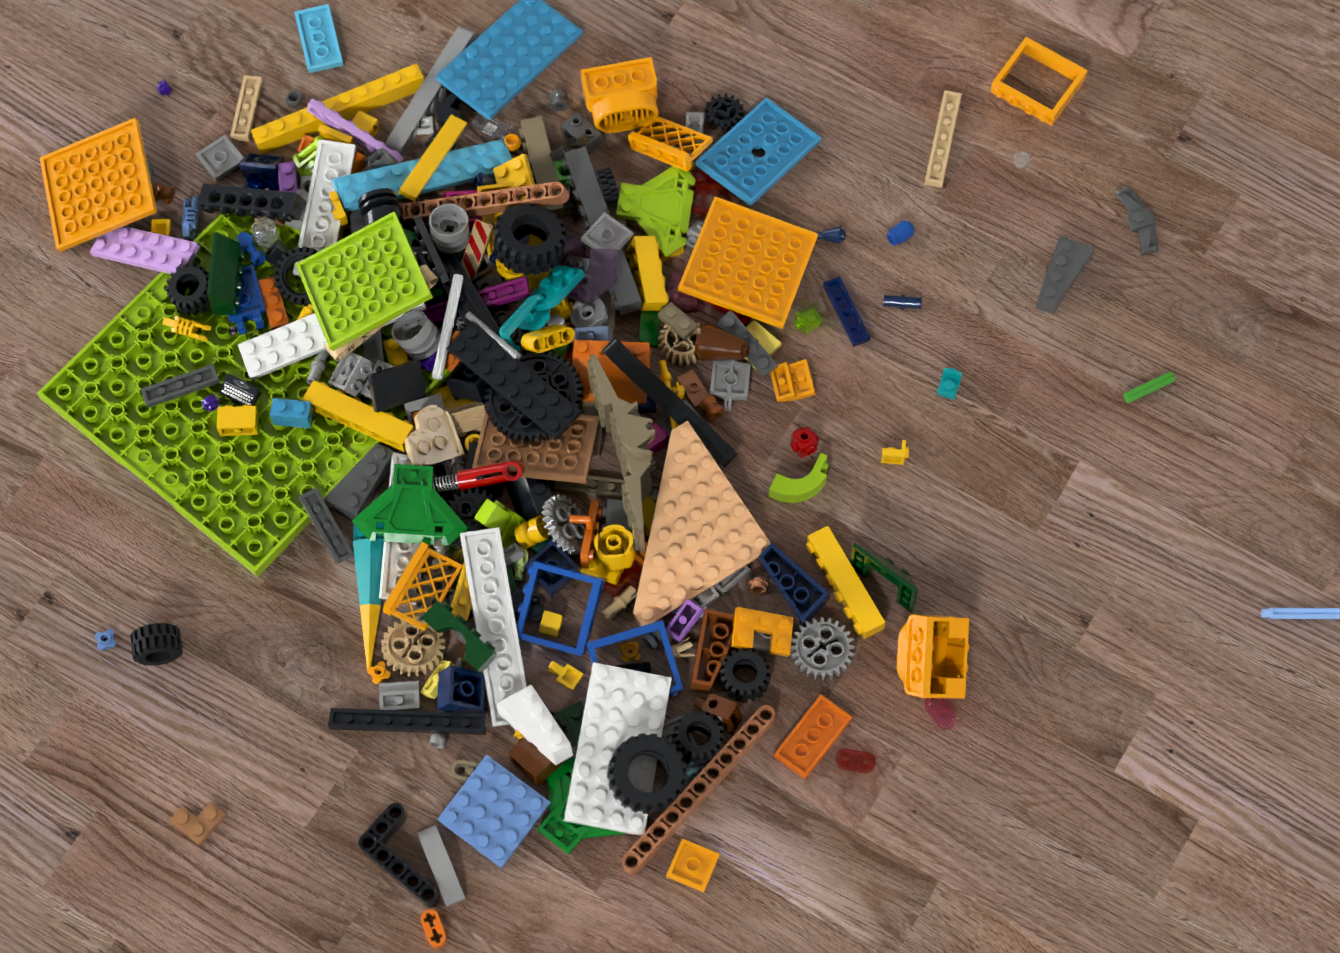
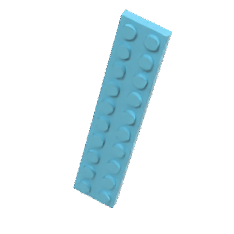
M504 139L449 151L420 194L474 182L475 176L480 172L490 177H495L493 169L512 159ZM421 158L333 178L332 184L344 212L360 209L358 206L359 198L365 193L379 188L392 189L395 191L397 200L406 198L398 193L399 189Z

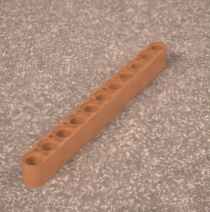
M550 182L398 204L401 213H403L402 227L416 225L414 218L417 216H421L424 224L429 223V216L432 211L443 204L458 205L466 211L468 217L502 213L509 208L513 209V206L519 204L520 206H524V204L535 206L537 204L540 207L563 204L568 201L569 192L562 183Z
M761 706L683 790L678 798L628 850L622 860L626 873L630 875L637 874L773 726L775 711L771 706ZM766 713L769 714L771 718L768 720H764L761 718V715ZM755 728L758 730V732L756 734H750L748 732V729ZM738 742H742L745 746L741 749H738L734 745ZM723 757H730L732 761L724 763L721 759ZM711 771H715L719 775L715 778H711L708 776V773ZM697 786H703L705 788V790L700 793L696 792L694 789ZM688 800L692 804L689 807H683L681 803ZM670 815H676L678 820L670 822L667 818ZM662 830L665 834L662 837H657L654 835V832ZM646 844L651 849L648 852H643L640 850L641 846ZM631 859L638 862L634 867H629L626 863Z

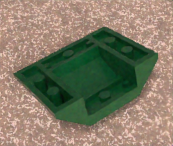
M854 543L852 545L850 563L855 572L865 579L873 569L898 587L896 602L912 613L915 607L918 588L910 574L906 570L896 567L891 559L884 558L880 554Z

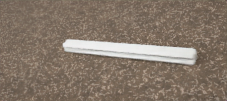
M460 274L453 275L432 373V377L437 380L443 378L448 354L446 348L450 345L463 283V275Z

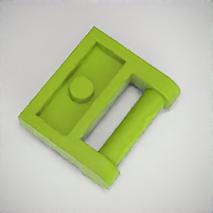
M319 135L308 147L292 157L296 163L300 178L301 176H310L313 173L317 150H314L318 148L319 139L324 140Z

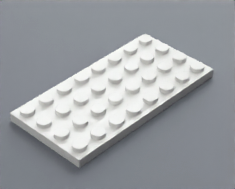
M593 662L565 810V822L642 836L645 833L648 814H643V812L639 811L637 813L632 812L631 808L623 807L621 805L622 802L614 798V793L608 786V765L616 749L628 738L636 737L641 733L646 735L655 733L657 737L661 738L672 678ZM641 755L630 763L628 776L631 783L637 789L643 792H652L657 759L649 755Z

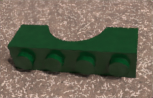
M437 600L421 618L438 633L447 630L459 631L466 641L464 658L477 671L482 673L498 656L494 652L496 648L488 641L484 643L480 639L482 635L475 628L470 630L466 626L467 621L458 614L456 617L451 612L453 608L446 601L441 603Z

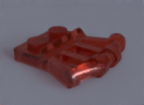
M692 170V176L695 178V185L691 186V190L694 191L693 200L696 195H701L700 207L692 204L691 212L700 216L708 214L710 207H705V195H713V199L715 196L723 195L725 200L733 203L727 188L704 171Z

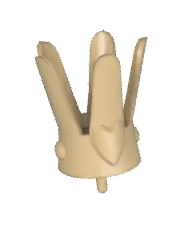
M690 636L678 644L670 645L675 660L681 657L696 656L694 652L680 653L692 647L690 641L683 643Z

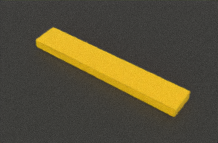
M450 115L400 187L399 194L415 202L466 128L467 122Z

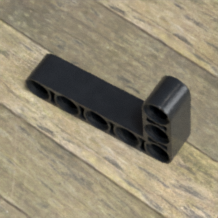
M392 803L363 833L358 842L359 847L365 856L426 907H434L439 902V894L436 888L385 845L405 823L407 818L404 807L399 803ZM400 811L401 815L398 818L391 817L393 812ZM381 826L388 827L384 833H379L378 829ZM366 842H374L371 848H364ZM382 854L389 855L386 861H380L379 857ZM399 866L404 868L401 874L394 873L395 868ZM411 880H419L417 886H409ZM428 892L434 893V897L430 900L424 899L425 894Z

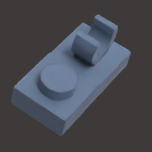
M610 326L573 328L575 332L574 340L611 341Z

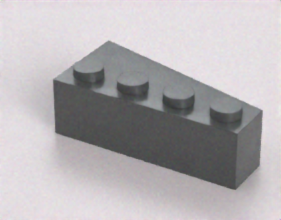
M1059 237L1035 309L1054 314L1068 291L1075 284L1077 278L1093 258L1095 247Z
M376 443L323 499L328 509L351 520L358 516L372 503L389 474L391 457L394 451Z

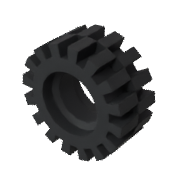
M610 167L595 171L605 202L619 199L617 185Z

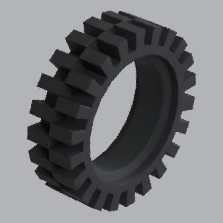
M298 246L294 250H287V254L283 253L281 255L283 258L281 260L278 259L276 262L278 266L274 268L276 273L273 277L276 281L275 286L278 288V292L285 299L299 306H307L311 304L308 294L298 293L291 289L287 275L290 267L295 262L304 260L319 251L307 246H303V248Z

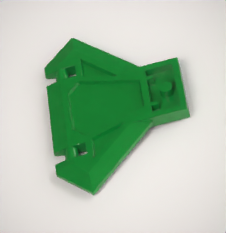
M394 464L393 485L352 520L369 541H376V535L384 536V542L415 544L424 542L434 545L435 539H442V545L449 546L460 536V533H464L468 529L464 522L432 487L433 466ZM377 522L385 523L384 528L377 527ZM442 526L443 532L435 531V527Z
M570 757L547 778L549 801L551 802L550 814L537 828L540 834L567 855L571 854L582 839L628 834L564 821L571 778L567 775L573 772L575 761L573 757Z

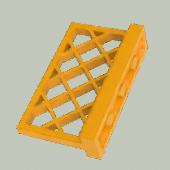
M659 116L653 123L643 126L637 133L632 131L628 135L630 149L687 172L692 168L691 162L713 142L712 137ZM656 122L662 124V126L652 127ZM670 129H675V130H677V131H674V132L666 133V130H670ZM664 131V134L653 135L655 132ZM649 133H651V135H652V136H648V137L643 136L644 134H649ZM682 135H690V136H691V137H686V138H681V139H680V136H682ZM678 136V139L668 141L667 139ZM665 139L666 142H659L656 140ZM699 140H703V141H704L703 143H698V144H695V143H694V141H699ZM692 142L693 144L682 147V144ZM680 144V147L678 148L671 147ZM694 150L691 154L686 153V151Z
M421 542L386 600L383 613L389 616L392 614L426 631L429 625L426 622L422 624L416 621L415 615L426 613L430 608L426 606L424 600L426 598L435 596L436 601L443 602L463 565L430 549L428 544ZM431 555L437 558L439 564L428 567V557ZM451 565L457 568L453 574L445 575L443 567ZM440 568L443 576L432 579L430 570ZM427 571L429 580L419 582L418 574ZM444 580L446 584L445 589L436 591L434 583ZM431 584L433 592L423 595L420 586ZM418 587L420 596L409 599V589ZM422 600L424 608L413 611L411 602ZM408 603L411 612L403 614L397 611L400 605Z

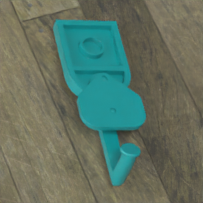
M557 265L553 268L548 276L535 288L531 296L501 326L499 330L500 337L517 352H520V346L514 343L510 335L516 328L528 331L541 329L551 318L550 309L558 305L584 278L583 270Z

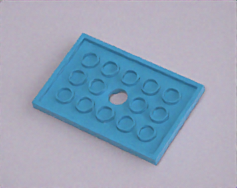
M766 97L696 160V166L749 206H752L821 142V137ZM762 148L766 153L763 157H756L751 151Z

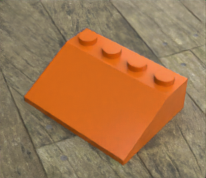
M574 340L572 366H575L583 382V401L594 402V395L591 393L587 360L590 359V355L595 354L618 398L629 403L636 401L637 404L647 403V394L602 352L610 341ZM621 342L650 369V343Z

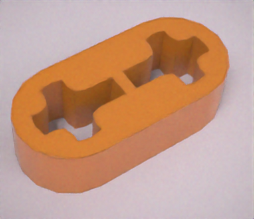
M428 909L421 914V923L430 946L439 949L446 944V934L438 913L435 910ZM428 915L436 917L433 919L434 927H431L429 922H425L428 919ZM434 931H437L438 936H443L440 938L439 943L432 941L434 939Z

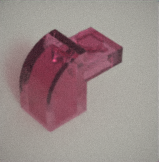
M679 272L671 273L672 280H668L669 290H666L669 296L668 304L672 302L683 313L698 312L697 298L677 291L680 284Z

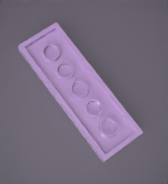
M123 226L98 236L90 253L95 257L171 274L172 272L175 273L178 267L180 269L183 268L182 265L187 264V266H190L200 246L196 242Z

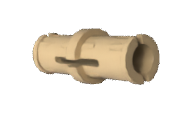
M630 585L619 597L616 596L614 601L602 611L605 614L604 616L611 621L622 609L625 610L627 608L626 605L637 596L636 589Z

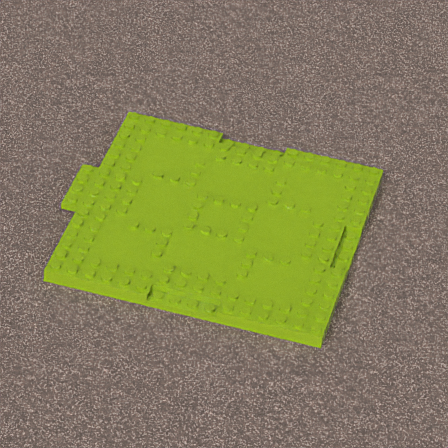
M231 213L229 215L220 214L192 241L200 246L192 264L202 266L209 273L214 232H218L237 242L238 235L242 232H247L249 235H252L256 249L263 251L266 255V251L277 239L294 250L295 247H298L301 231L286 224L280 226L276 223L260 231L256 228L255 220L250 215L240 217ZM245 253V261H242L243 267L254 265L251 261V255ZM266 260L258 266L254 265L258 280L273 277L276 273L274 271L275 267ZM293 264L288 271V283L294 291L307 293L301 277L293 275ZM161 272L37 394L51 409L117 463L126 467L171 504L184 518L256 577H259L311 522L298 497L317 488L322 499H324L376 443L381 445L383 442L315 411L311 429L273 425L270 417L273 398L303 401L302 398L310 387V384L306 381L311 370L310 365L315 360L317 354L251 380L238 344L272 331L267 313L261 315L265 326L264 329L258 330L255 320L252 319L244 322L246 334L239 335V332H237L236 335H230L228 330L230 327L237 328L236 323H230L228 315L215 316L212 307L209 310L206 308L202 314L198 312V315L182 313L167 296L166 286H168L167 280L171 279L170 274ZM199 283L189 286L185 296L194 294L199 287ZM282 296L290 324L297 320L304 305L299 306L291 303ZM175 316H179L211 326V329L207 331L199 327L197 335L206 336L208 338L207 342L171 332L172 327L162 324L164 317L174 320ZM395 322L382 327L383 341L393 338L392 328ZM363 343L353 350L352 353L364 357ZM384 348L385 363L389 364L388 357ZM330 354L325 363L326 369L322 372L318 383L324 382L331 389L337 390L338 388L328 384L339 363ZM407 354L408 361H413L414 359ZM211 364L214 365L220 383L147 408L141 392L142 388ZM434 367L431 371L422 369L426 397L432 396V393L446 382L445 379L451 371L444 368L443 378L437 380L432 377ZM227 373L260 389L262 395L254 405L259 413L258 435L220 436L217 430L218 408L212 412L203 409L202 401L210 395H215L216 398L220 399L219 407L226 405L234 407L243 406L219 394ZM361 391L356 395L364 404H372V400L361 394ZM344 392L347 396H349V397H351V398L355 397V396H352V395H350V394ZM404 404L382 411L384 413L390 412L402 421H408Z

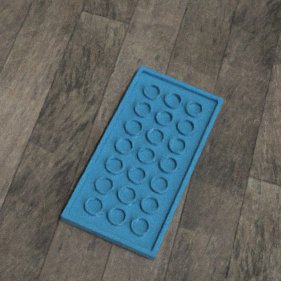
M519 0L436 75V80L490 121L583 35V30L543 0Z

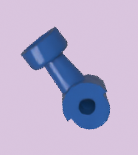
M247 232L240 233L237 240L242 250L251 255V261L255 266L262 264L266 259V255L263 251L256 249L252 235H249Z

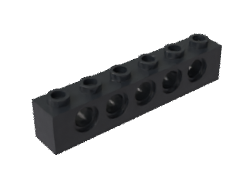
M203 184L197 204L203 208L204 212L210 214L219 212L223 215H229L231 213L240 217L250 215L257 219H260V217H266L270 220L279 218L292 222V220L300 221L305 199L293 192Z

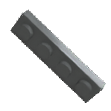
M417 216L414 218L416 225L413 226L417 237H422L419 240L421 246H424L429 252L427 253V259L430 264L434 263L435 267L432 270L437 278L440 277L442 283H446L449 281L446 270L421 216Z
M731 310L717 322L725 332L747 341L750 346L747 359L764 378L778 367L777 363Z
M211 364L142 388L141 392L145 404L149 408L220 383L214 365Z
M317 488L299 496L301 504L336 565L354 555Z

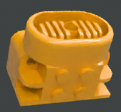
M652 57L581 70L582 92L585 97L587 109L592 112L595 127L599 131L618 133L639 129L650 125L657 119V78Z
M939 615L909 616L907 623L904 624L899 633L897 650V672L900 679L904 682L906 694L921 698H965L966 673L968 671L969 618Z

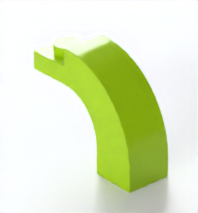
M820 453L812 471L803 478L791 479L777 473L769 488V497L786 503L802 502L814 497L826 484V472L829 467V463H827L828 456Z

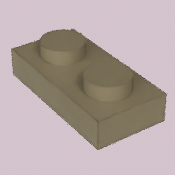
M672 302L658 313V318L684 340L698 329V325Z

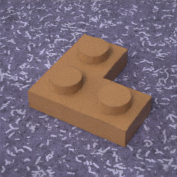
M210 801L197 817L181 806L171 817L169 823L201 847L227 815Z

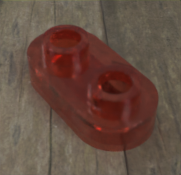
M848 748L839 750L835 757L836 765L840 769L859 773H870L876 763L875 757L871 753ZM847 755L849 760H843L842 756ZM863 759H868V760H869V763H868V764H864V763L862 762V760H863Z

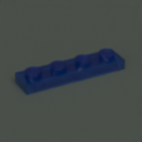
M841 277L823 282V288L852 347L870 341V336Z

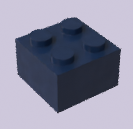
M552 540L524 565L527 573L530 564H533L536 560L580 572L578 565L560 547L558 548L557 543L552 542ZM540 569L536 582L553 598L574 578Z
M451 665L440 671L437 710L461 713L483 712L485 693L484 673Z

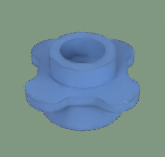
M112 629L95 634L99 650L110 649L116 645Z

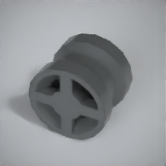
M555 90L550 93L552 110L559 112L568 109L569 103L566 91Z

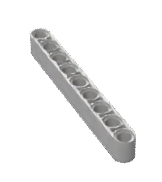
M458 26L388 137L385 144L389 149L399 152L402 157L405 155L417 136V129H421L422 126L420 125L425 122L423 118L429 117L437 100L439 101L446 89L436 80V75L476 40V32L462 26Z

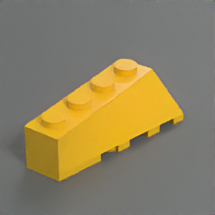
M634 236L624 253L626 259L630 260L628 265L630 271H633V279L641 298V311H661L669 301L668 293L665 291V276L662 275V260L659 259L658 254L659 244L656 243L655 236Z

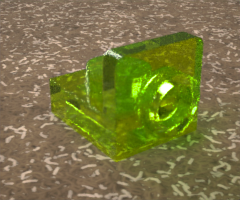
M812 307L801 314L797 311L793 322L795 327L805 335L821 326L823 319Z

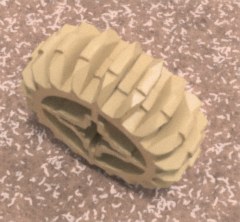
M697 323L698 329L686 340L682 339L669 326L664 325V330L660 331V336L658 337V349L661 350V355L665 356L666 361L671 360L673 365L679 362L680 367L683 365L682 363H686L689 366L690 361L696 364V358H699V355L695 354L692 338L694 336L697 338L698 333L702 334L703 329H701L700 323ZM670 338H672L674 342V346L672 348L668 344Z

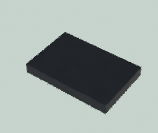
M416 359L367 375L374 412H381L426 397L420 360Z

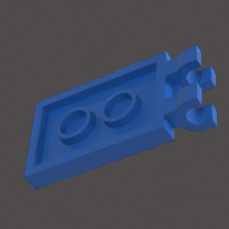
M254 265L244 267V276L241 277L242 292H239L241 306L237 310V315H228L230 323H236L239 335L247 333L244 322L252 319L255 320L258 330L265 328L261 315L266 313Z

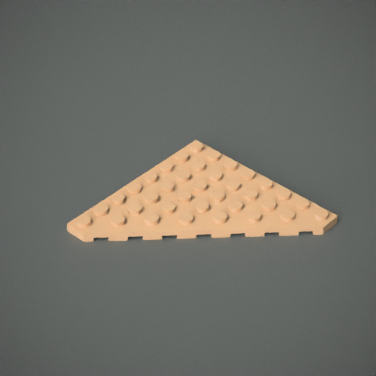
M688 421L673 429L670 434L633 615L640 626L659 621L681 607L683 603H686L685 600L694 599L759 558L758 556L770 545V541Z

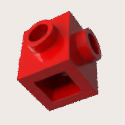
M809 426L798 428L791 434L790 446L801 459L817 451L819 439L815 431H811Z

